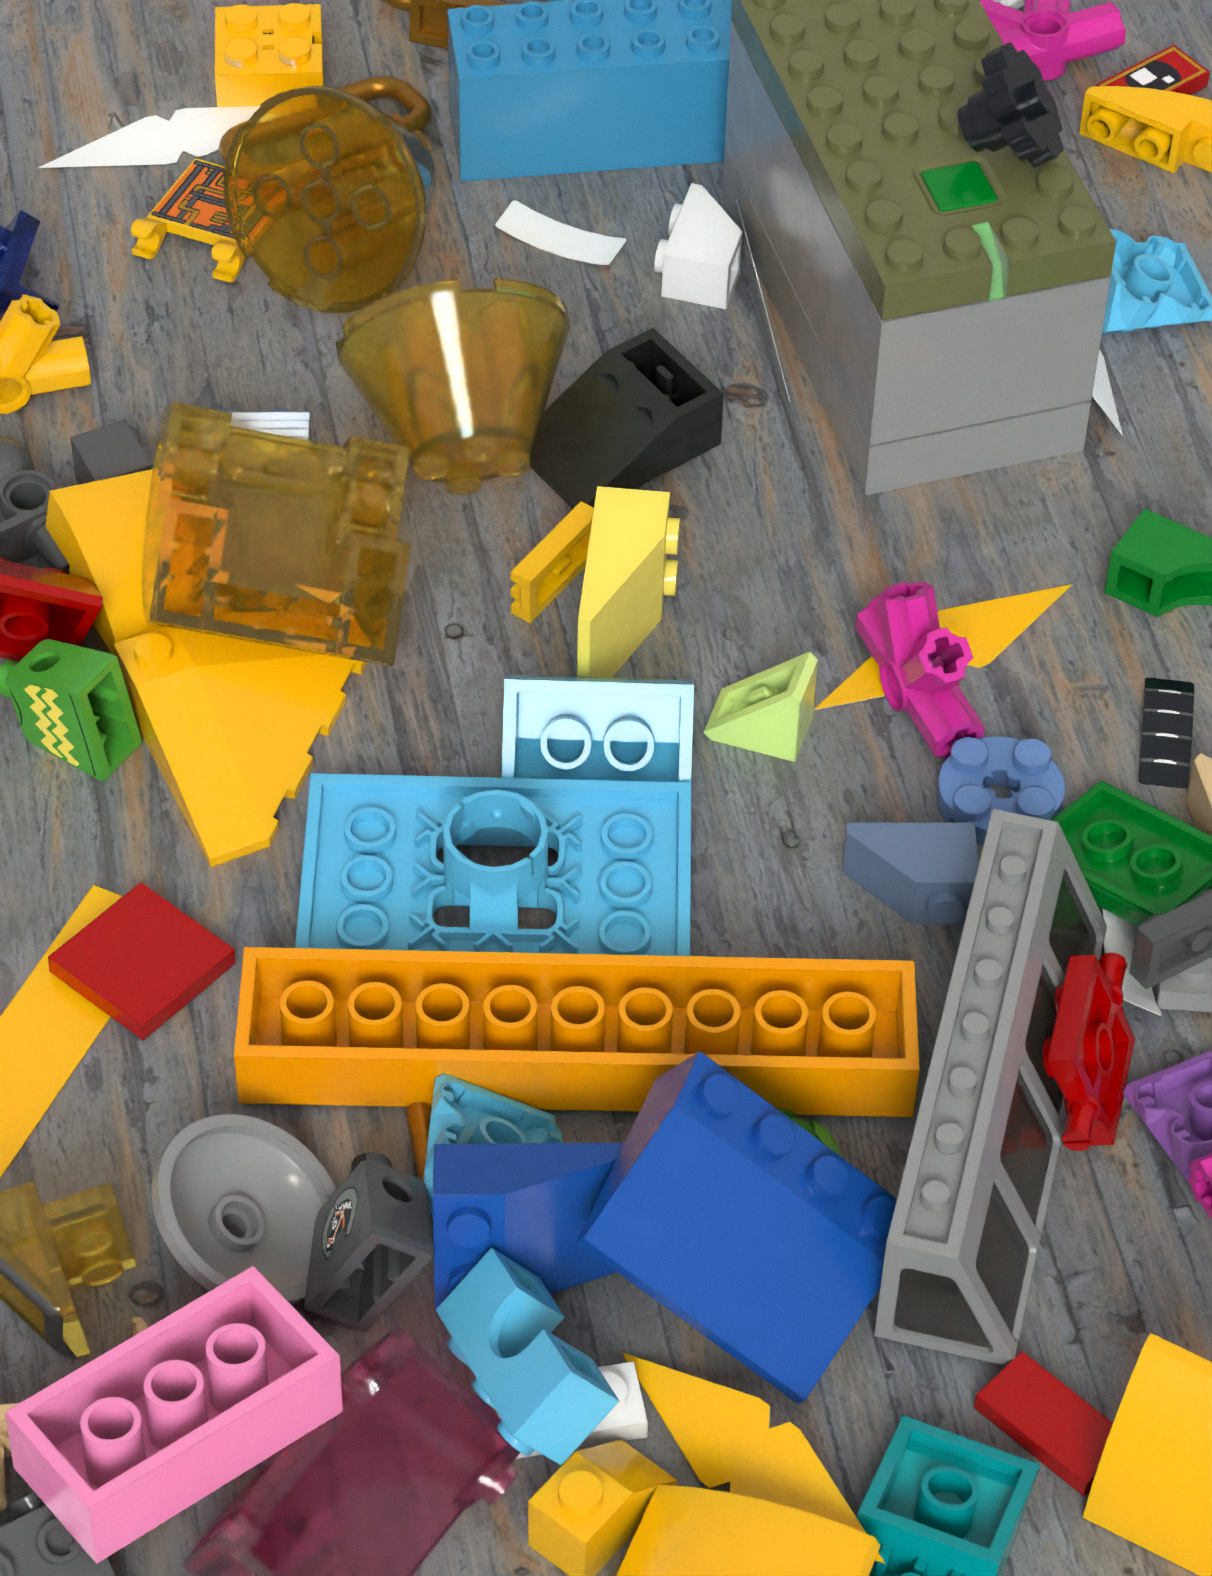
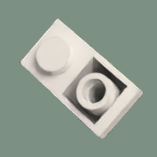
M691 183L684 203H675L669 221V240L661 239L657 247L654 271L662 273L661 297L727 309L740 274L742 230L702 185Z

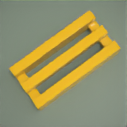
M580 501L510 572V580L515 582L510 588V595L516 599L511 604V614L531 623L586 567L594 507Z

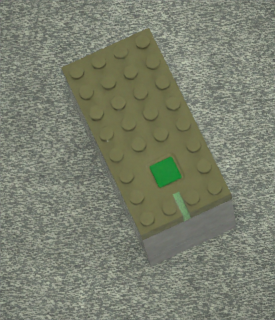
M732 0L725 130L726 148L724 150L722 197L734 222L742 230V239L749 251L745 236L746 232L754 264L865 496L1083 451L1116 240L1064 149L1057 158L1038 167H1033L1028 159L1021 161L1009 146L995 152L989 149L976 152L966 141L958 122V109L968 104V98L971 95L984 90L982 78L986 77L982 67V58L988 52L1004 45L980 1Z

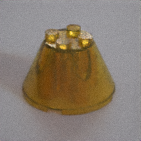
M325 86L298 87L267 99L260 104L261 107L254 112L247 123L240 126L230 145L225 164V207L232 233L245 258L252 256L260 269L271 279L267 285L286 299L302 307L325 313H345L360 310L379 302L390 295L407 278L421 251L436 191V170L431 156V143L421 131L412 130L363 99L336 88Z
M495 278V289L461 290L460 279L438 281L411 287L378 299L357 311L342 325L344 337L341 341H336L339 364L413 469L417 478L445 483L447 492L451 494H469L481 488V481L499 476L521 475L531 468L529 456L570 331L569 314L565 303L559 296L546 288L519 280Z

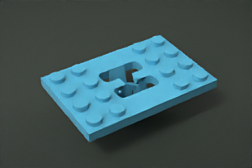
M310 773L295 948L690 956L691 782ZM457 845L536 848L529 854V858L526 857L512 865L490 867L475 864L455 847ZM441 847H443L444 864L437 859V854ZM548 847L556 850L559 856L558 861L552 866H548ZM443 906H469L470 927L439 926L433 921L434 913ZM518 908L550 909L556 914V922L548 929H518Z

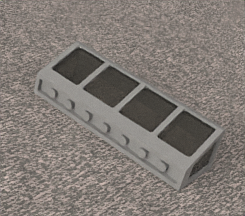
M992 809L886 1242L874 1333L875 1337L1004 1366L1015 1360L1059 1155L1061 1137L1067 1117L1064 1096L1055 1078H1050L1047 1075L1043 1062L1044 1042L1047 1037H1052L1057 1017L1055 1011V991L1059 984H1064L1070 956L1095 954L1099 961L1107 929L1105 920L1066 837L1056 821Z

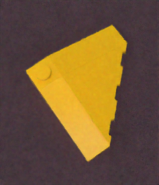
M346 609L172 624L113 644L114 655L118 657L140 734L210 867L271 846L279 831V820L274 818L275 813L284 797L296 799L314 765L313 756L308 754L318 734L330 735L347 703L346 694L341 691L351 672L362 675L370 660V650Z

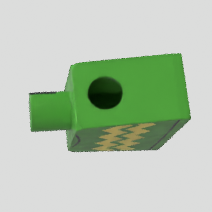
M46 639L40 641L19 662L7 660L0 665V695L12 700L25 738L30 743L104 782L143 743L116 655Z

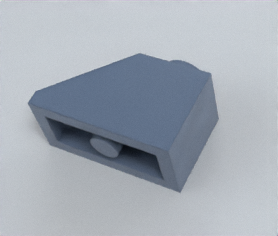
M846 822L842 870L846 876L910 923H935L938 925L965 923L979 866L975 822Z

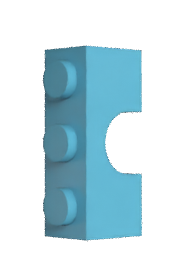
M492 1247L436 1309L437 1314L451 1335L446 1341L447 1346L461 1362L471 1368L476 1376L471 1382L474 1391L484 1402L497 1411L501 1418L500 1423L497 1425L498 1431L512 1447L522 1454L530 1456L536 1450L562 1465L619 1402L618 1397L593 1359L551 1333L565 1316L541 1279Z

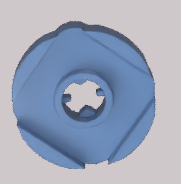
M990 736L978 739L964 737L957 740L952 745L951 755L942 764L939 773L937 805L942 818L946 822H951V819L954 822H975L977 844L984 846L992 809L1051 820L1062 810L1065 785L1059 767L1051 760L1052 753L1050 748L1044 742L1033 738L1019 740L1010 737ZM1004 786L1011 789L1009 791V798H997L995 791L989 789V787Z

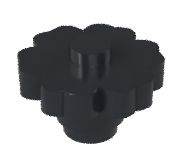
M1007 43L988 52L981 60L986 77L982 78L984 90L971 95L968 98V104L958 109V122L966 141L976 152H981L985 149L995 152L1009 146L1021 161L1028 159L1033 167H1038L1057 158L1059 153L1063 152V145L1058 134L1063 128L1056 103L1044 85L1040 70L1024 50L1017 52L1012 43Z

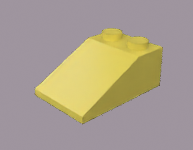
M597 486L578 615L577 677L612 678L661 621L664 596H676L679 560H669L667 558L668 554H678L680 518L669 517L670 492Z

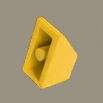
M622 1439L575 1451L528 1501V1545L569 1576H596L636 1533L657 1484L677 1486L678 1480Z

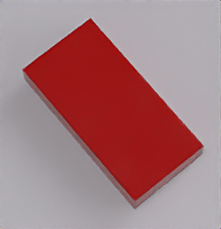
M1021 1351L1015 1357V1360H1012L976 1394L974 1409L1084 1497L1091 1490L1113 1423Z

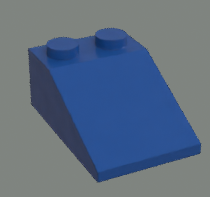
M624 1143L434 1144L433 1242L435 1309L441 1305L491 1247L538 1276L550 1294L617 1273L576 1242Z

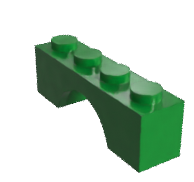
M1144 508L1111 551L1104 593L1156 617L1172 609L1187 605L1212 606V538Z

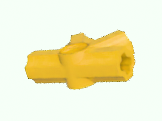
M23 294L19 300H12L0 321V414L18 411L27 404L31 395L91 384L90 369L82 336L52 341L61 325L57 311L49 308L41 298Z

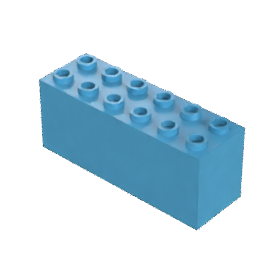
M732 0L528 1L522 4L473 5L467 8L447 9L449 111L461 182L724 162Z

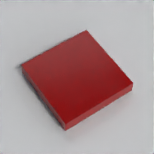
M141 882L48 956L49 972L143 1041L236 964L234 948Z

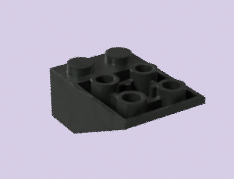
M652 328L607 350L512 442V450L572 509L580 501L594 507L597 486L635 489L720 445L724 394L662 335Z

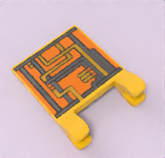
M195 158L149 215L144 218H138L132 223L131 235L138 238L137 243L132 247V255L146 259L155 258L166 232L214 245L211 256L212 259L218 261V264L212 271V278L233 283L241 271L247 254L293 197L294 186L285 183L273 185L252 183L242 178L232 168Z

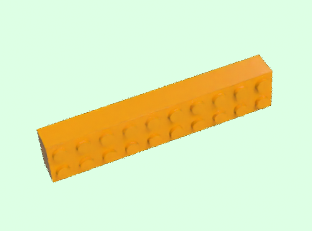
M244 947L234 1046L238 1103L408 1107L415 1102H425L432 1107L435 1078L445 1073L540 1110L640 1112L655 1079L701 1051L775 1108L794 1111V1115L913 1117L920 1071L914 961Z

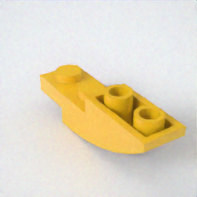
M1090 86L1086 90L1079 130L1080 135L1172 173H1175L1183 162L1212 173V100L1172 91L1140 87Z

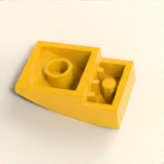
M161 468L49 491L45 527L70 565L69 575L89 579L103 597L102 608L93 625L113 655L114 643L172 624L227 620L215 579L200 541L181 502Z
M1150 1333L1139 1355L1111 1427L1082 1518L1199 1576H1212V1362Z
M657 1484L616 1576H869L881 1545L874 1536L842 1523L764 1499L697 1487Z

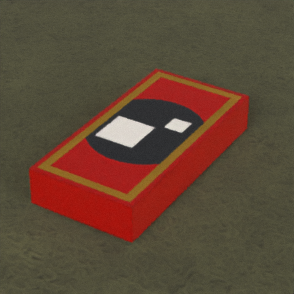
M1172 45L1096 84V86L1140 87L1192 95L1208 86L1210 71L1177 46Z

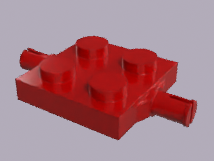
M1105 953L1100 957L1099 961L1095 954L1069 957L1064 984H1059L1055 991V1011L1057 1017L1053 1035L1046 1038L1043 1046L1045 1071L1050 1078H1055L1064 1096L1067 1119L1061 1141H1063L1065 1147L1074 1151H1084L1090 1146L1114 1145L1124 1098L1123 1091L1126 1087L1135 1044V1037L1125 1018L1122 1006L1124 997L1122 985L1128 962H1126L1125 957L1117 953Z

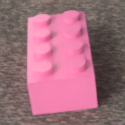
M252 1266L5 1411L13 1468L94 1562L98 1564L343 1412L340 1355L268 1280Z

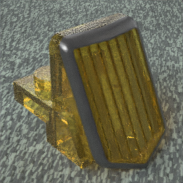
M35 1181L1 1191L0 1299L59 1354L78 1358L91 1353L70 1288L83 1284L89 1286L103 1285L118 1278L124 1270L137 1266L112 1183L109 1182L46 1204H42Z

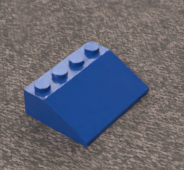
M699 1051L655 1079L576 1243L799 1404L807 1399L881 1286L886 1242L897 1198Z

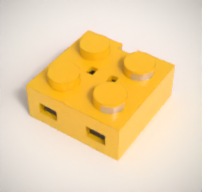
M300 3L269 6L240 4L232 7H215V85L217 107L293 105L324 94L321 4L303 5Z

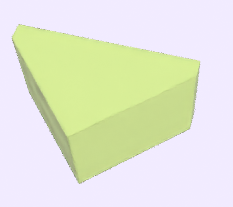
M807 652L722 688L703 733L712 741L795 762L813 719L818 659L811 652Z

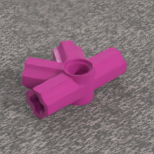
M979 0L1004 45L1012 43L1017 52L1024 50L1040 70L1043 81L1061 77L1066 72L1067 63L1112 51L1125 44L1126 29L1122 23L1120 10L1112 2L1070 13L1071 0H1025L1024 12L992 0Z
M922 581L914 583L901 582L885 587V590L877 595V598L872 599L869 605L856 615L855 629L879 666L881 686L889 705L896 712L906 710L934 756H941L947 759L951 755L952 745L957 740L964 737L978 739L984 736L985 727L959 688V681L965 677L966 666L974 658L967 638L952 634L947 627L940 628L932 585Z

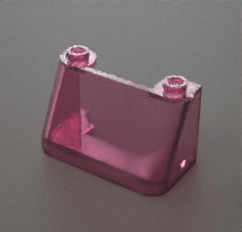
M396 1326L361 1353L341 1373L343 1412L272 1455L183 1562L182 1567L192 1576H413L464 1510L481 1498L488 1505H491L510 1487L519 1473L511 1464L521 1452L512 1447L498 1431L497 1425L501 1419L403 1329Z

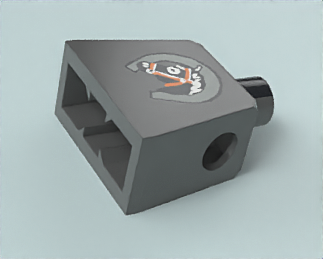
M363 1153L353 1159L351 1174L322 1206L315 1219L304 1300L305 1310L366 1332L434 1257V1244L427 1187L419 1178L392 1168L390 1159L380 1153Z

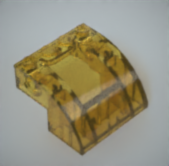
M172 401L160 417L148 499L142 562V605L146 622L390 667L394 665L411 546L409 543L397 541L410 447L353 436L339 447L230 426L232 413Z

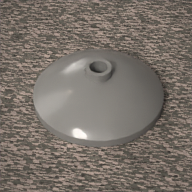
M220 1114L205 1117L191 1123L182 1129L165 1147L153 1173L152 1205L156 1223L168 1249L183 1269L206 1289L211 1291L254 1266L291 1305H295L305 1300L315 1219L319 1210L337 1189L330 1175L315 1155L288 1132L258 1118L238 1114Z

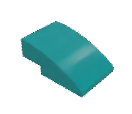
M903 1415L857 1514V1519L865 1532L874 1536L881 1545L879 1554L886 1563L874 1561L869 1576H1002L1041 1464Z

